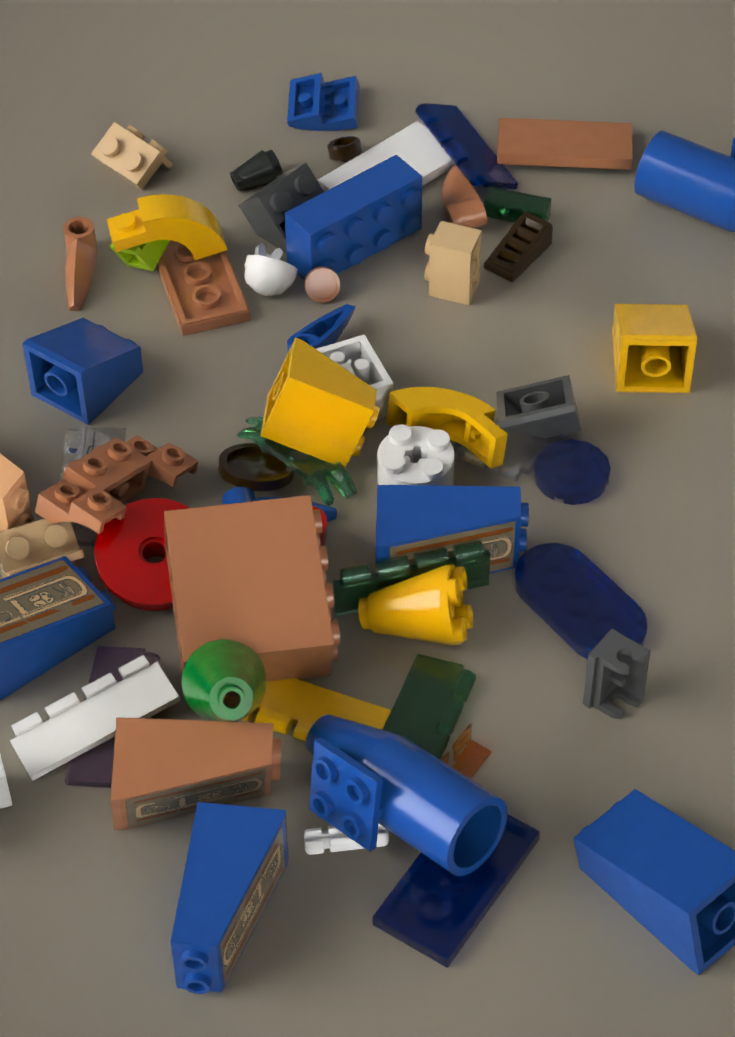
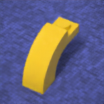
M159 194L136 198L139 209L106 219L116 252L156 240H172L183 244L192 253L194 261L228 250L221 226L215 215L201 203L187 197Z
M411 387L390 392L386 423L391 428L398 424H404L408 427L423 426L434 430L441 429L448 433L450 440L463 445L489 468L492 469L503 465L508 433L494 423L495 409L489 404L471 395L438 387Z

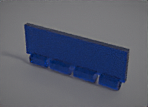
M424 103L416 107L415 113L429 128L431 134L441 147L444 148L455 165L459 167L472 186H479L481 183L484 188H517L518 182L503 164H497V156L457 106Z

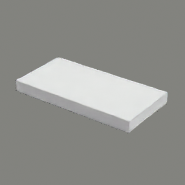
M416 121L318 179V182L325 192L388 158L398 155L422 175V186L450 170L452 166L462 163L463 153Z

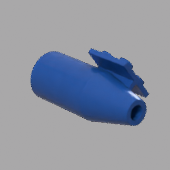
M659 131L649 142L640 160L635 177V193L726 231L735 232V137L732 143L731 156H728L666 131Z
M330 714L320 717L310 728L306 738V747L313 755L309 810L371 852L376 849L378 825L380 824L453 875L464 876L480 867L498 845L507 822L506 803L408 738Z

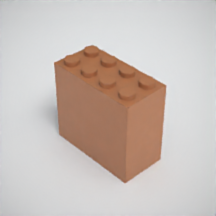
M311 495L164 511L165 548L182 675L192 652L206 642L223 638L240 642L253 649L264 665L267 681L293 678L302 680L330 676L332 661H338L337 645H340V630L338 621H332L331 607H334V593L332 583H326L325 570H328V556L326 546H320L319 534L322 533L320 509L313 510Z

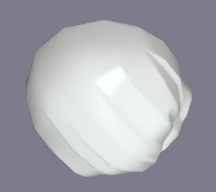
M263 243L255 248L254 255H247L244 265V278L246 283L260 295H280L292 285L298 269L280 260L283 254L280 248L275 249L271 255L266 254Z

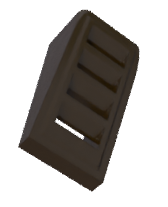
M528 212L523 213L485 261L484 269L513 283L552 244V224ZM503 259H506V260H508V261L514 263V265L512 266V265H510V264H508V263H506V262H504V261H502V260H503Z

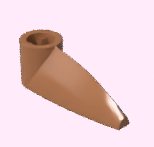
M456 165L452 166L446 175L441 193L447 222L470 228H478L488 224L486 211L479 195Z
M86 217L71 218L63 226L66 244L65 284L69 311L81 310L90 289L97 262L98 250L94 223Z

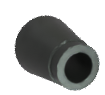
M261 150L230 172L233 184L238 191L270 183L277 176L283 174L280 162L273 150L266 152Z

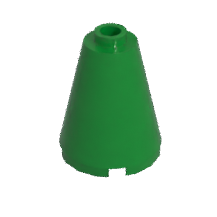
M222 638L206 642L192 652L184 667L181 683L185 700L197 715L208 721L237 722L250 715L259 706L265 694L267 679L264 665L253 649L240 642Z

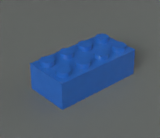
M394 155L285 212L287 263L298 269L297 274L304 281L307 274L317 267H328L335 271L336 274H339L422 229V175L398 155Z

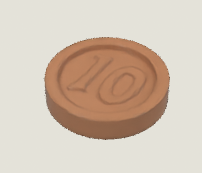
M328 267L314 268L305 278V291L316 302H329L339 293V277L335 271Z

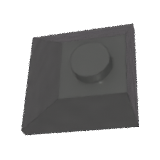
M569 375L496 392L500 429L540 438L554 437L558 439L568 437L575 431L581 430L579 413Z

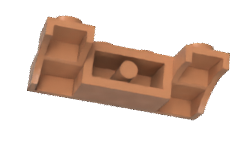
M138 435L126 442L116 437L102 446L95 447L92 452L82 458L71 461L63 472V479L38 494L35 513L52 524L74 522L82 524L100 534L103 532L104 524L114 518L119 520L124 518L127 506L123 503L144 491L148 476L174 487L177 484L178 478L189 472L192 475L196 473L199 461L170 442L158 449Z

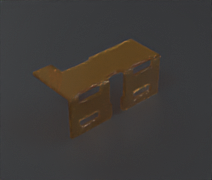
M471 723L453 744V760L456 763L452 767L468 778L474 776L492 753V751L471 740ZM446 752L441 759L446 764H448L450 753Z

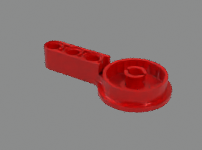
M147 498L125 505L127 508L124 518L122 520L114 518L104 524L103 532L97 535L94 557L99 577L111 593L132 607L146 611L173 608L165 548L164 511L187 509L189 507L180 502L164 498ZM312 506L313 510L320 509L318 507ZM320 509L322 519V533L319 534L320 546H324L327 535V517ZM152 556H159L163 558V560L158 563H151L147 561V559Z

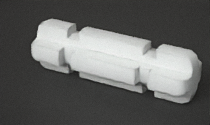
M380 824L378 825L376 847L386 846L389 843V832ZM329 826L328 831H322L321 827L304 831L305 850L309 855L322 854L324 849L330 848V852L365 849L333 826Z

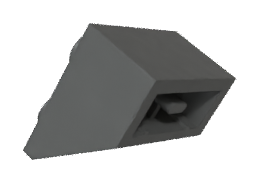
M305 162L286 171L238 206L256 235L287 254L285 212L322 194L324 190Z

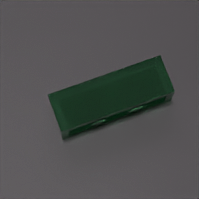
M489 186L484 198V208L487 217L516 222L523 213L528 212L548 222L551 214L552 198Z

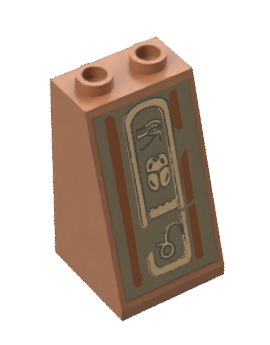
M116 717L110 799L114 830H125L195 813L197 802L229 805L270 795L271 780H280L282 739L273 738V723Z

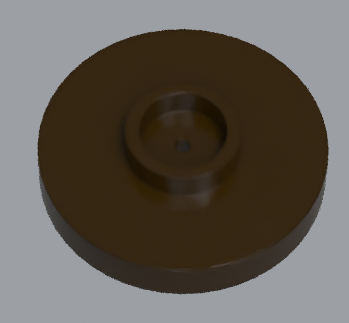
M260 443L237 444L228 447L219 456L218 472L226 482L236 487H247L252 491H271L287 486L294 478L295 462L293 458L282 449Z

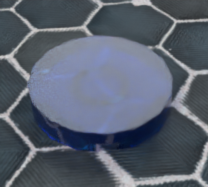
M574 439L561 440L544 447L537 455L534 478L537 487L545 496L554 500V497L563 499L565 504L576 505L588 503L603 494L605 487L609 483L611 467L607 456L598 447L586 441Z

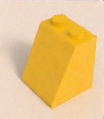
M615 304L612 334L616 392L690 393L697 335L688 305Z
M295 337L268 394L260 436L345 469L351 456L357 457L362 449L365 436L362 434L365 428H372L377 420L380 407L375 406L377 390L305 341Z

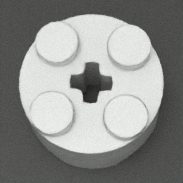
M404 424L395 425L389 430V434L382 440L377 452L378 485L454 486V448L447 432L423 426L408 427Z

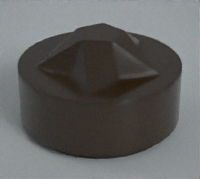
M354 136L337 138L327 145L331 160L349 162L362 153L360 139Z

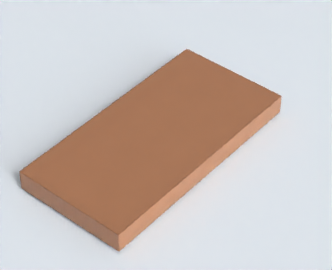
M499 118L497 164L632 169V123Z
M170 240L156 268L182 336L251 321V311L226 251L194 261L192 253L186 246Z

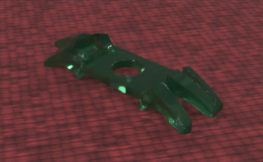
M254 416L247 418L245 422L256 427L245 428L237 433L239 438L253 440L259 446L262 453L269 451L287 466L294 469L296 473L303 477V484L314 487L327 506L332 505L334 502L328 482L335 486L346 499L357 494V489L341 462L331 464L306 454L308 459L297 460L288 453L298 450L261 437L264 417Z

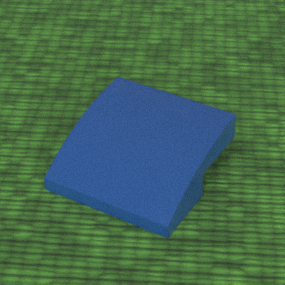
M318 73L290 80L287 117L289 127L310 131H338L358 128L360 85L357 77L352 76L325 83L322 74Z

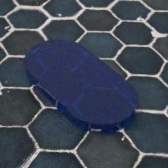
M546 543L530 548L519 558L515 567V586L518 595L579 655L588 659L590 652L611 629L616 630L642 646L644 645L648 623L642 608L581 551L565 544Z

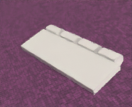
M142 655L118 668L123 679L122 681L117 683L110 672L82 687V692L86 697V700L80 703L78 697L73 692L44 708L50 718L49 720L43 722L38 712H35L11 725L16 737L10 740V743L31 780L33 781L115 737L116 717L150 718L181 701L158 662L150 665L146 657Z

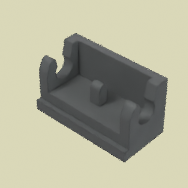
M611 629L588 655L583 705L589 709L593 706L615 719H622L624 711L620 707L612 705V700L621 699L628 705L638 707L644 700L651 651L616 630Z

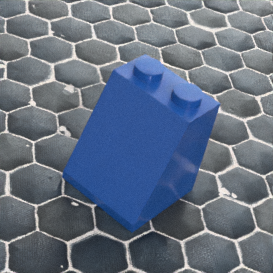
M85 318L28 338L22 343L31 395L87 425L96 419L143 373L140 346L134 341L125 339L109 331L106 327L97 325Z

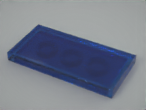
M507 814L503 835L492 854L475 871L464 876L453 875L420 853L373 915L372 925L448 968L540 838V831Z

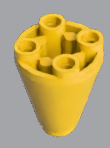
M454 564L444 565L371 592L368 597L360 598L358 613L362 629H371L374 633L451 646L462 644L467 640V629L473 628L474 622L472 607L470 604L465 605L463 591L467 590L465 567H455Z

